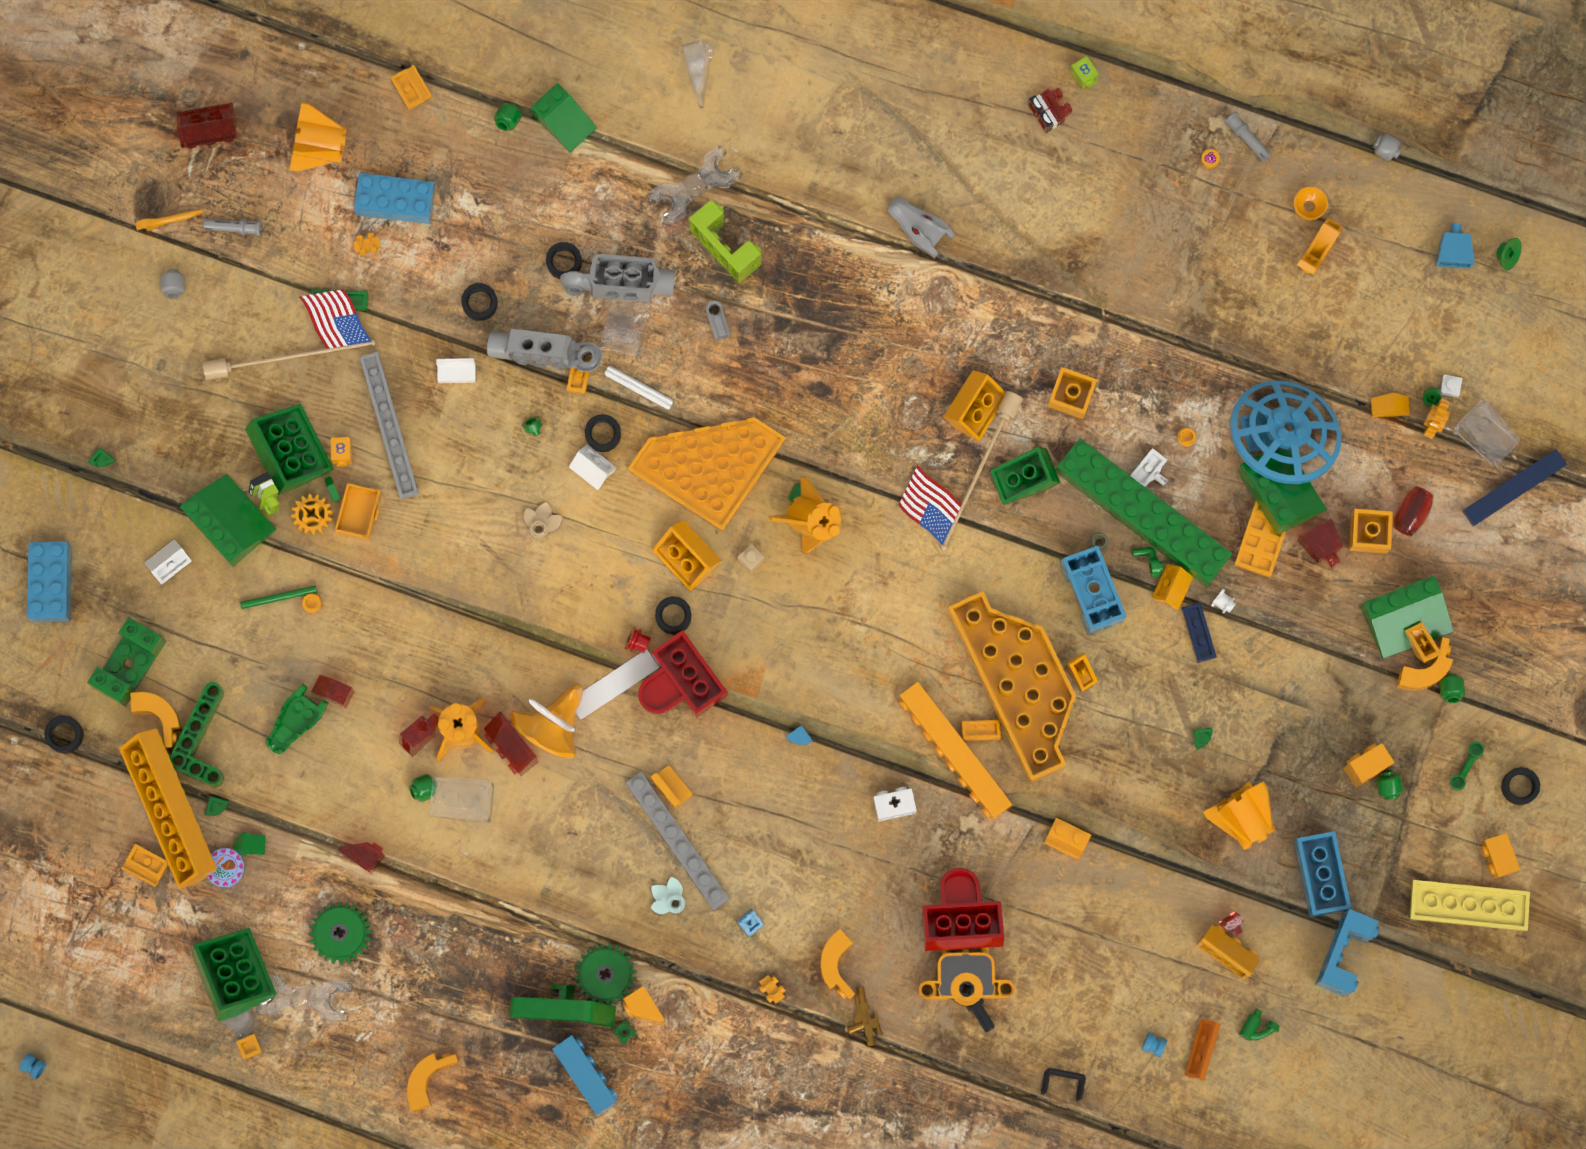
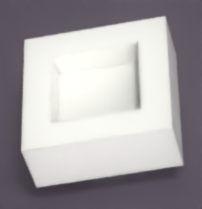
M1444 374L1440 388L1442 395L1458 398L1463 378Z

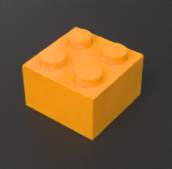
M1061 367L1048 403V408L1083 420L1097 379Z
M1354 509L1350 520L1349 551L1387 554L1391 550L1393 512Z
M1374 743L1362 752L1363 755L1357 753L1346 761L1347 765L1343 769L1355 788L1377 776L1382 771L1387 770L1395 763L1383 743L1378 746Z

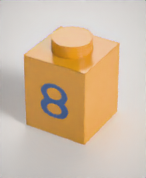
M350 437L331 438V461L333 465L346 467L348 464H352V440Z

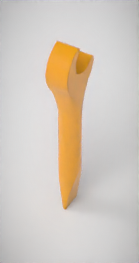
M203 210L187 211L162 218L142 219L135 223L136 229L138 231L146 228L147 231H150L165 224L193 218L203 214Z

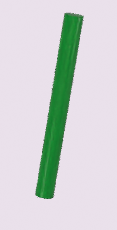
M315 585L242 601L240 605L241 609L305 596L310 593L314 594L317 593V588Z

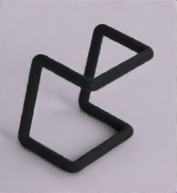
M1049 1068L1044 1072L1041 1088L1042 1095L1047 1093L1050 1075L1079 1080L1076 1101L1082 1100L1086 1081L1084 1074Z

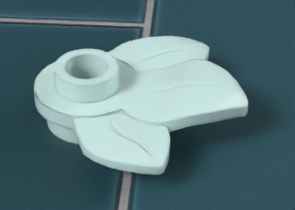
M671 877L667 886L653 885L651 887L652 895L656 900L651 906L654 912L657 914H666L668 912L676 914L683 911L685 908V900L682 897L683 887L676 878ZM677 900L679 906L673 907L672 902Z

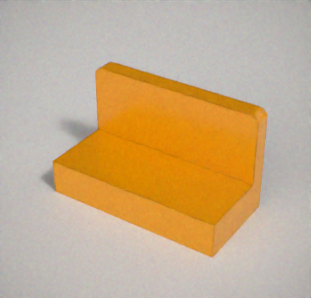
M1167 564L1152 595V599L1157 602L1166 603L1173 609L1179 610L1193 580V576L1180 566Z
M669 765L650 777L674 809L678 808L692 796V792Z

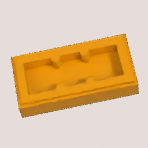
M999 720L960 722L961 738L963 741L1001 739Z

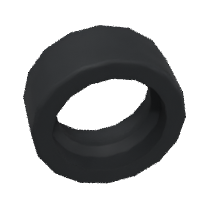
M559 242L548 250L546 265L549 272L555 278L560 279V276L564 273L580 271L582 257L575 245L569 242ZM560 251L571 252L575 258L574 266L567 271L557 270L553 264V258L556 253Z
M475 283L464 290L461 304L469 318L476 321H484L495 314L498 300L495 291L489 285ZM484 292L489 295L491 304L486 311L475 312L469 307V298L473 293Z
M606 414L592 417L585 427V438L588 445L599 452H609L619 444L621 438V430L617 420ZM604 422L612 426L614 436L610 442L600 444L594 441L592 429L598 423Z
M671 596L659 602L656 607L655 618L657 625L662 631L675 635L688 628L691 623L692 613L690 606L685 600L680 597ZM672 604L680 606L685 613L683 622L674 627L665 624L662 618L663 610Z
M65 715L57 716L50 720L44 732L45 741L49 747L63 754L71 753L78 749L84 736L83 728L79 722ZM63 723L70 724L75 730L74 740L65 746L58 745L53 739L54 729Z
M1518 767L1512 769L1504 776L1501 790L1507 801L1514 805H1525L1538 796L1540 781L1534 771ZM1524 775L1531 781L1532 790L1528 796L1521 798L1513 795L1509 786L1514 776Z

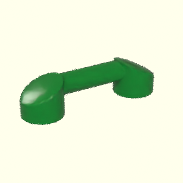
M1472 742L1469 745L1467 760L1459 774L1454 775L1450 780V786L1453 790L1461 791L1466 785L1465 778L1475 760L1481 758L1484 753L1482 743Z

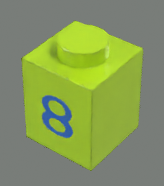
M1087 56L1071 65L1070 73L1081 89L1085 87L1091 88L1097 83L1099 73Z

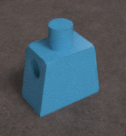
M1451 224L1450 232H1445L1441 237L1435 266L1471 269L1475 261L1471 235L1462 233V224Z

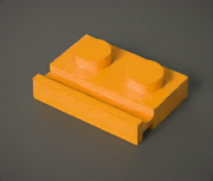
M414 65L390 77L408 110L432 98L430 91Z
M1056 818L1044 844L1079 861L1091 834Z
M135 844L121 869L157 887L169 865L163 858Z

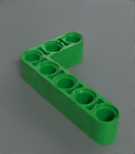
M209 682L204 687L170 755V760L176 771L216 788L223 784V774L217 768L193 758L224 696V690L218 683ZM218 688L219 691L217 695L210 696V690ZM204 705H209L210 710L205 714L201 713V708ZM200 722L201 728L198 731H193V724ZM192 740V746L187 749L184 748V742ZM178 757H183V764L175 766V760ZM200 765L201 771L198 774H193V767ZM218 773V780L210 782L211 774Z
M511 997L509 1017L585 1022L598 1026L614 1027L616 1007L593 1001Z

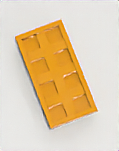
M1255 501L1234 566L1271 578L1286 531L1279 535L1275 533L1257 501Z

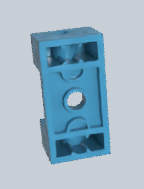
M1099 546L1062 558L1060 567L1066 582H1071L1083 612L1081 619L1087 635L1123 623L1127 616ZM1090 584H1097L1099 591L1092 593L1089 590Z
M1351 909L1342 914L1316 981V986L1342 997H1346L1356 991L1358 981H1356L1357 975L1336 966L1340 965L1344 954L1341 951L1344 946L1347 947L1350 937L1364 943L1372 940L1373 937L1376 938L1380 929L1377 926L1378 920Z

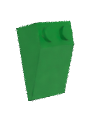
M559 83L555 84L530 107L532 115L569 153L597 129L591 119Z
M1039 446L990 470L1003 505L1038 494L1060 484L1048 449Z

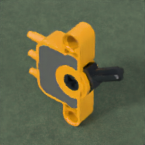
M981 948V952L969 953V949H961V953H950V950H942V956L937 963V981H924L918 988V995L923 1000L952 999L957 1005L966 1007L968 1012L972 1010L985 1032L994 1029L995 1025L982 1005L984 1003L983 999H1008L1015 992V986L1010 980H995V963L992 956L989 955V948ZM1004 984L1010 986V994H1003L1000 987ZM963 985H965V987L970 986L971 990L969 991V995L967 993H962ZM923 986H930L932 994L929 996L922 993Z

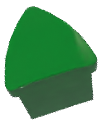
M242 832L234 841L233 848L238 854L247 856V854L265 855V835Z
M551 984L550 990L559 991L558 999H574L575 987Z

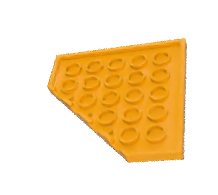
M755 417L737 422L722 423L717 426L696 428L686 432L671 433L660 437H650L628 467V471L723 532L785 442L786 437Z

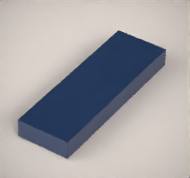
M1201 602L1182 607L1197 663L1217 658Z

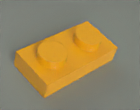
M586 356L584 361L588 362L592 357ZM571 368L566 388L567 392L585 395L590 372Z

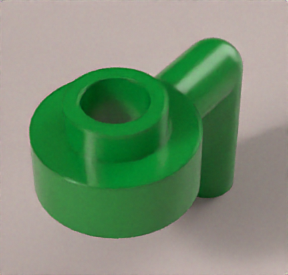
M1153 547L1132 549L1133 557L1148 555L1151 577H1160V573H1163V564L1156 557L1155 549Z

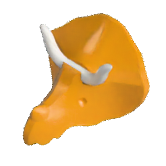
M577 684L569 687L546 707L533 699H529V703L537 711H512L510 718L514 727L526 739L550 754L574 758L577 752L572 733L575 731V713L582 700V686Z

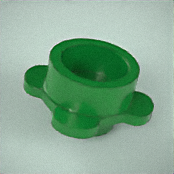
M623 1020L621 1025L613 1029V1034L619 1037L620 1043L626 1044L629 1038L636 1036V1030L630 1027L629 1021Z

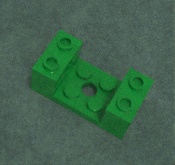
M130 617L127 618L118 632L122 639L103 669L97 666L87 682L93 689L126 707L131 699L130 693L136 691L166 643V640L161 635ZM128 659L134 661V666L131 669L124 668V662Z

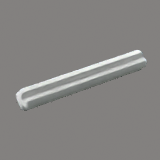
M612 366L607 367L605 371L607 377L666 409L671 408L673 400Z

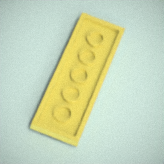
M1412 880L1409 919L1528 931L1530 892Z

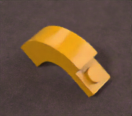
M1330 218L1326 219L1297 264L1301 267L1302 271L1313 275L1316 273L1344 228L1342 225Z
M1442 637L1439 640L1438 648L1441 655L1435 657L1432 666L1420 670L1403 666L1400 669L1396 688L1419 691L1427 689L1440 681L1447 674L1453 662V659L1446 658V656L1449 657L1451 652L1450 639Z
M147 692L130 693L131 712L134 715L152 714L159 717L163 724L165 749L173 750L178 741V735L174 731L182 730L181 721L174 708L163 698Z
M839 929L824 946L821 955V974L824 983L830 991L837 986L836 992L841 998L850 1000L855 996V993L839 975L837 964L841 955L853 943Z
M449 1052L441 1055V1059L438 1060L436 1054L433 1053L416 1065L407 1085V1099L411 1112L414 1113L432 1106L427 1091L428 1082L431 1076L438 1070L460 1063L456 1054L452 1055Z

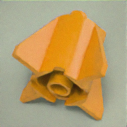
M301 102L289 170L297 172L330 163H341L347 127L339 125L310 103Z
M801 476V496L796 497L794 502L788 506L786 514L769 516V520L788 523L794 531L802 534V552L809 553L824 541L839 534L841 511L837 506L823 500L808 477Z
M482 697L469 706L454 703L444 710L432 705L429 709L439 716L438 727L444 738L436 758L437 761L441 762L451 747L465 749L472 747L475 743L490 754L494 752L479 738L481 730L476 714L486 702L485 698Z
M1248 781L1238 791L1232 793L1231 797L1227 800L1223 799L1220 803L1203 811V814L1209 821L1235 838L1243 850L1251 847L1255 841L1260 843L1266 840L1268 834L1276 830L1272 824L1268 787L1264 781L1255 786H1252L1250 781Z

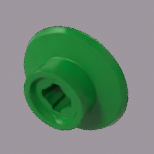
M1518 238L1502 242L1497 249L1496 256L1504 270L1512 269L1520 258L1522 246Z

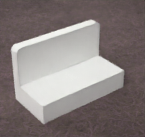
M474 358L436 359L438 383H476V363Z
M588 444L577 452L569 466L570 469L596 490L600 489L606 478L616 470L612 463Z
M172 540L144 564L162 585L192 560L175 540Z

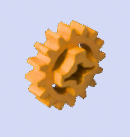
M1441 398L1437 406L1432 405L1423 424L1427 426L1424 436L1433 439L1437 431L1442 432L1450 416V412L1447 411L1450 404L1449 401Z
M309 494L308 499L302 496L301 503L299 501L295 502L297 508L292 507V511L295 512V514L291 515V518L295 520L293 522L294 526H299L298 531L304 530L307 536L309 532L316 536V531L323 534L322 528L329 529L327 522H333L332 518L329 517L334 515L333 511L329 510L331 508L330 503L326 504L327 500L325 498L320 500L318 494L315 498ZM323 508H324V511H325L324 519L321 517V513H322V511H323ZM301 511L303 512V515H304V517L302 518V521L300 520V512H301ZM308 512L315 513L317 518L310 517Z

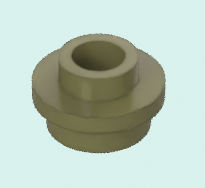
M1103 533L1093 534L1089 540L1090 547L1098 546L1095 541L1101 540L1102 545L1099 546L1101 552L1104 551L1109 543L1107 536Z

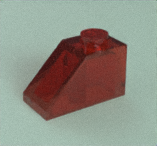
M319 675L311 693L345 709L355 692L352 687Z
M365 842L342 846L338 849L340 853L371 875L385 857L384 853H382L383 848L375 842L372 845Z

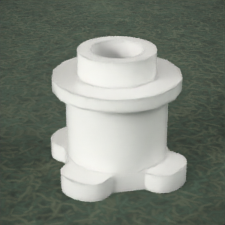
M1223 588L1211 606L1214 607L1216 605L1223 610L1222 613L1226 611L1230 613L1236 605L1233 602L1235 598L1225 594V589Z

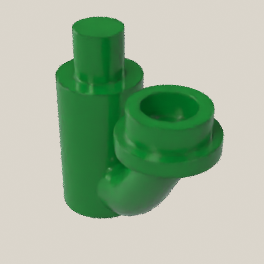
M1256 1008L1253 1014L1248 1015L1238 1035L1248 1041L1261 1040L1274 1031L1278 1033L1280 1025L1269 1020L1265 1025L1268 1028L1256 1032L1262 1021L1260 1019L1262 1011Z

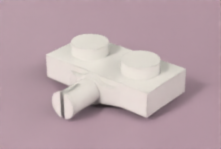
M1152 448L1130 476L1144 487L1154 481V479L1164 486L1168 479L1162 476L1160 471L1167 462V459Z

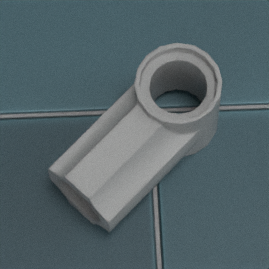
M718 301L709 302L706 306V316L715 340L731 336L722 304ZM712 307H717L720 312L713 315L709 310Z

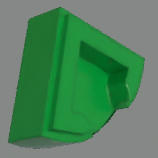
M99 448L89 459L88 463L95 467H106L116 460L102 448Z
M332 477L325 478V483L334 502L341 500Z
M1212 727L1193 730L1196 750L1208 744L1213 733Z
M210 796L205 816L221 814L228 807L229 801Z

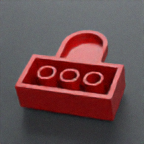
M683 630L651 652L652 657L661 669L645 679L638 691L641 706L651 714L660 715L667 713L685 701L696 718L728 696L727 690Z
M954 868L946 872L940 883L941 904L922 905L925 951L1003 947L1005 936L1001 901L981 902L979 880L972 871L965 868Z

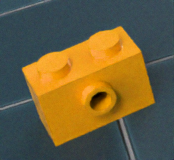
M1507 833L1481 842L1482 846H1480L1482 855L1487 857L1489 863L1487 868L1490 875L1494 876V879L1521 870Z

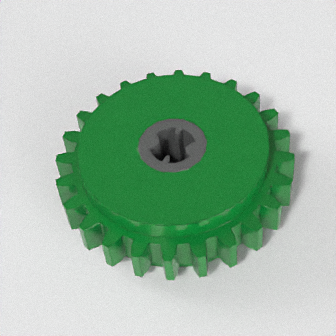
M338 902L337 907H335L333 903H330V909L324 906L323 913L317 912L319 918L312 919L315 925H310L313 932L309 933V936L314 937V939L310 943L316 944L313 950H320L318 956L322 957L325 955L324 960L326 962L331 958L332 964H335L336 960H339L340 965H343L344 960L347 963H351L350 958L353 957L355 960H358L357 954L364 955L362 949L369 948L365 943L366 941H371L367 937V934H372L371 930H367L371 923H365L368 917L366 915L361 916L363 913L361 909L356 912L357 906L353 905L352 908H349V903L346 902L345 906H342V903ZM339 929L345 931V934H342L344 935L342 938L336 935V932L339 933L337 931Z
M601 944V948L597 949L594 945V951L591 952L587 949L588 955H581L583 961H577L580 968L574 971L579 973V976H575L574 979L579 980L580 983L576 987H582L580 994L586 993V1000L591 997L593 1002L599 1001L602 1004L606 1002L607 1005H610V1002L614 1001L617 1005V999L620 998L624 1001L623 995H630L628 989H634L631 982L637 979L632 977V974H636L637 971L632 970L631 967L635 966V963H629L631 956L625 957V950L620 953L619 946L612 949V944H609L608 948ZM606 970L610 971L608 972L609 975H611L610 978L606 977L605 980L601 979L603 978L602 975H600L601 972L605 973Z

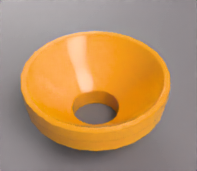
M1305 187L1299 190L1294 198V210L1304 220H1317L1326 212L1328 199L1322 190L1316 187ZM1311 202L1314 205V210L1306 211L1304 204Z

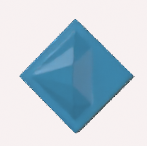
M752 909L736 921L749 937L764 925Z

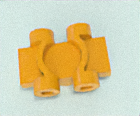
M368 233L367 239H364L363 235L356 236V241L353 242L355 253H359L361 256L366 255L369 251L376 253L378 248H381L379 236L375 237L374 233Z
M767 975L759 982L761 986L758 988L762 993L767 992L766 999L769 1003L774 1001L777 1004L785 997L783 995L785 989L782 985L776 986L778 980L775 976L770 978Z

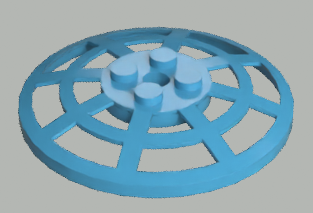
M1268 381L1251 387L1238 399L1230 417L1231 439L1239 456L1255 472L1270 480L1285 484L1310 482L1325 474L1339 455L1342 436L1336 415L1318 394L1297 383ZM1272 386L1275 392L1265 396L1258 402L1247 398L1251 393L1263 387ZM1280 386L1300 390L1308 394V396L1304 399L1295 394L1283 393ZM1277 398L1280 407L1272 411L1265 407L1264 404ZM1285 398L1297 400L1302 404L1298 409L1288 406ZM1314 400L1322 405L1333 422L1324 421L1321 413L1312 404ZM1242 404L1253 408L1249 418V427L1238 430V414ZM1308 407L1319 421H1309L1308 417L1304 414ZM1258 411L1268 416L1265 425L1256 426ZM1284 425L1291 426L1293 431L1286 430ZM1311 429H1321L1319 444L1310 437ZM1327 429L1336 430L1337 440L1332 456L1323 448L1327 439ZM1266 432L1272 442L1269 448L1262 442L1258 433ZM1252 435L1256 445L1264 452L1259 461H1256L1246 450L1240 437ZM1305 443L1314 449L1308 455L1300 457L1299 448L1305 445ZM1278 447L1291 450L1292 457L1279 455L1275 451ZM1318 454L1327 462L1318 470L1302 475L1301 463L1312 460ZM1270 458L1282 463L1293 464L1294 475L1275 472L1266 468L1265 465Z

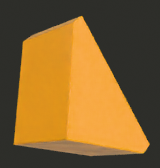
M1389 393L1370 399L1372 417L1410 415L1409 396Z
M1423 622L1405 630L1414 655L1425 663L1441 655L1439 648Z
M1084 652L1067 663L1066 670L1082 692L1098 682Z

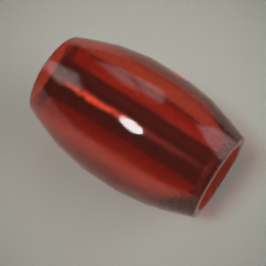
M1418 486L1410 490L1397 508L1393 521L1394 529L1406 536L1414 535L1428 518L1434 496L1429 491Z

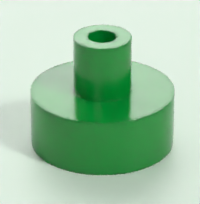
M1435 387L1427 388L1423 393V402L1430 407L1432 405L1437 406L1442 398L1441 390Z
M538 416L531 417L522 424L525 432L532 433L533 436L540 434L539 429L543 425Z

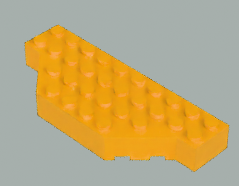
M983 591L948 606L947 612L1029 784L1065 768L1067 764L1058 746L1076 694L1044 628L991 608Z

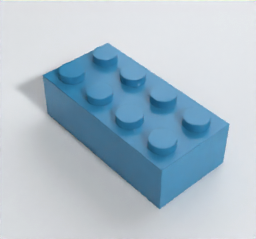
M359 173L354 211L356 216L431 224L436 192L435 184L431 181Z
M29 542L27 618L31 622L71 621L72 546L68 542Z
M1335 831L1295 839L1294 846L1309 917L1351 909Z
M570 1036L554 1047L553 1051L595 1114L599 1117L617 1105L616 1099L619 1097L612 1087L607 1088L605 1085L607 1079L600 1070L597 1072L594 1069V1066L597 1064L590 1054H584L582 1050L585 1047L578 1037L574 1039L573 1036Z

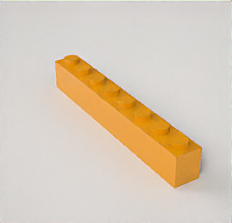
M919 682L900 694V701L898 703L904 711H909L912 715L910 719L915 726L922 728L924 738L928 742L932 741L936 746L934 750L938 756H943L946 759L947 763L945 764L952 773L956 772L959 776L958 782L963 788L967 787L971 792L969 796L975 803L979 802L984 816L987 819L991 818L993 821L1011 808L1013 804Z

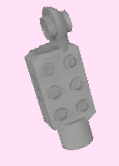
M596 254L592 258L590 274L570 271L562 274L560 281L566 289V293L573 296L581 295L583 291H590L593 298L650 302L654 295L673 296L675 270L657 268L653 258Z
M510 329L506 333L491 331L488 338L487 353L489 357L514 360L521 365L534 363L538 367L550 365L556 369L567 367L577 368L583 372H591L596 370L602 362V351L598 345L592 342L576 343L567 335ZM592 355V359L590 361H584L586 356Z

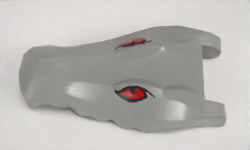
M901 196L893 199L888 206V214L898 221L902 231L907 234V238L912 244L933 258L938 255L934 246L945 234L949 239H952L955 235L942 219L912 205Z

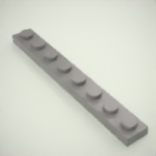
M375 352L361 356L360 361L400 500L417 496L419 492L379 354Z
M640 772L628 780L625 784L713 911L730 899L643 773Z

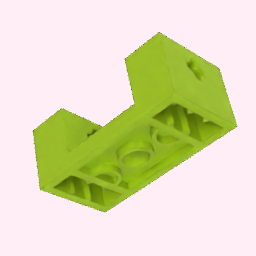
M710 200L688 219L689 230L740 284L761 266L762 251L756 243L752 244L748 240L731 254V249L726 244L722 245L719 241V236L715 233L724 225V209L718 202L714 203Z

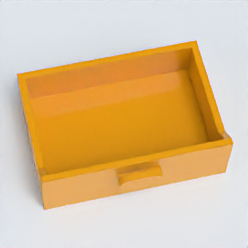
M347 483L335 532L370 541L375 520L377 521L380 511L378 507L382 496L381 491Z

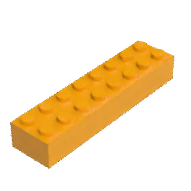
M157 728L137 733L122 745L119 750L178 889L196 885L217 870L215 861L210 854L208 845L204 840L200 826L195 819L192 807L189 805L185 791L180 784L177 772L174 770L170 756L165 749Z

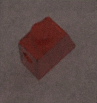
M1332 519L1300 535L1297 539L1316 563L1326 559L1331 568L1341 563L1336 553L1343 546Z
M436 714L431 715L428 719L421 716L400 733L399 744L412 758L435 737V727L438 726L439 717Z

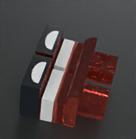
M1048 88L1042 94L1034 95L1028 100L1027 105L1045 133L1064 123L1065 118L1072 113V108L1068 102L1062 106H1059L1057 101L1063 99V94L1059 88L1051 91Z

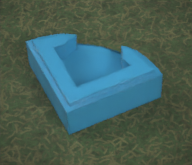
M802 725L786 736L790 742L798 745H808L813 742Z

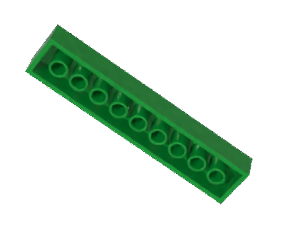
M1079 438L1056 468L1059 476L1176 565L1190 573L1193 578L1205 587L1209 586L1233 554L1081 438Z

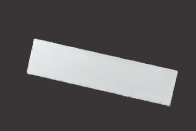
M646 649L645 653L641 652L585 689L576 711L578 717L583 719L657 670L659 666Z

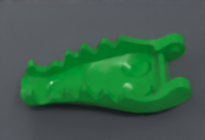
M304 683L284 702L280 715L274 724V729L265 740L267 747L274 753H284L294 741L315 726L329 704L324 699L318 705L304 695L308 689Z

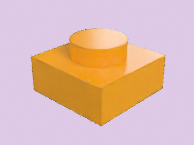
M256 1034L236 1041L243 1060L263 1053Z

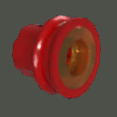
M634 626L627 638L624 649H630L631 652L635 649L645 653L651 638L641 634L642 629L637 630Z

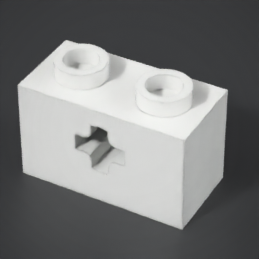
M900 787L895 789L896 792L888 793V791H881L876 793L877 796L873 797L878 822L916 814L917 810L912 788ZM892 799H895L896 802H900L897 804L896 808H894L893 805H889Z

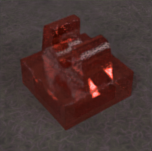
M1235 911L1219 921L1222 928L1226 931L1231 930L1236 936L1243 932L1240 924L1244 920L1241 914Z

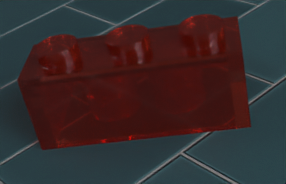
M233 103L177 112V131L181 148L191 149L198 145H213L216 142H231L237 139V125Z
M501 711L486 725L484 737L490 744L494 743L498 747L495 751L502 760L506 757L510 763L507 766L514 775L518 773L521 777L539 763L537 756Z

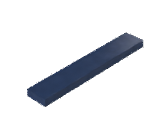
M1555 449L1462 512L1474 527L1565 467L1567 463L1557 449Z

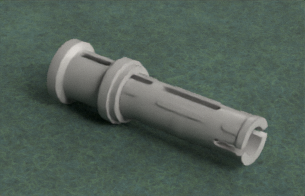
M1234 112L1224 121V124H1228L1235 132L1234 135L1241 137L1262 162H1265L1272 155L1251 133L1249 125L1238 117L1237 112Z
M245 218L240 219V221L204 219V230L239 232L241 235H262L263 224L260 219L257 221H247Z

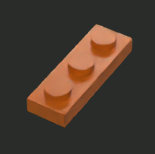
M1201 1019L1184 1074L1185 1076L1204 1081L1221 1024Z

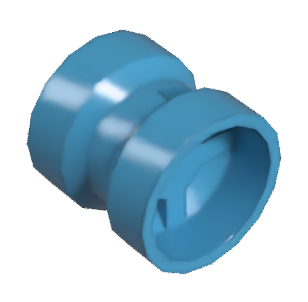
M1148 1032L1142 1051L1152 1052L1154 1056L1160 1058L1165 1049L1167 1039L1157 1038L1155 1034Z
M29 1052L22 1060L19 1070L28 1072L36 1080L43 1073L47 1063L43 1060H37L35 1055Z

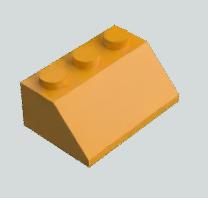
M973 370L943 417L959 431L976 441H980L996 416L1005 391L988 374Z
M684 519L671 526L652 549L689 591L696 588L722 562Z
M1212 924L1197 943V946L1243 980L1250 977L1260 961L1257 957L1258 954L1250 948L1245 949L1241 946L1242 942L1236 937L1232 936L1230 938L1226 935V930L1217 924L1214 926Z
M644 986L624 998L625 1004H623V1007L630 1018L634 1016L637 1021L659 1026L666 1025L665 1019Z

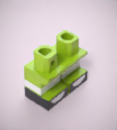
M268 472L250 480L248 491L251 497L256 495L259 497V510L264 508L268 516L278 512L280 503L277 497L279 492Z

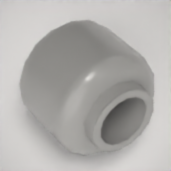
M1385 133L1383 136L1380 134L1373 145L1374 153L1386 161H1390L1393 157L1397 159L1402 150L1399 147L1401 142L1388 133Z
M167 270L160 277L161 293L166 298H179L185 292V276L179 273L178 270Z

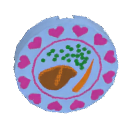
M229 848L219 849L211 854L217 870L210 874L208 879L219 887L236 885L242 879L245 869L242 857L236 851Z

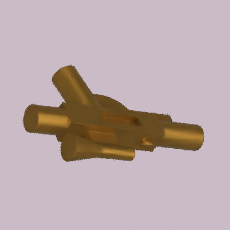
M864 987L856 988L858 996L855 997L858 1012L854 1018L855 1024L847 1027V1030L851 1035L864 1029L868 1047L874 1046L873 1028H876V1036L883 1035L877 1013L873 1014L874 1018L870 1019V1006L867 1004Z

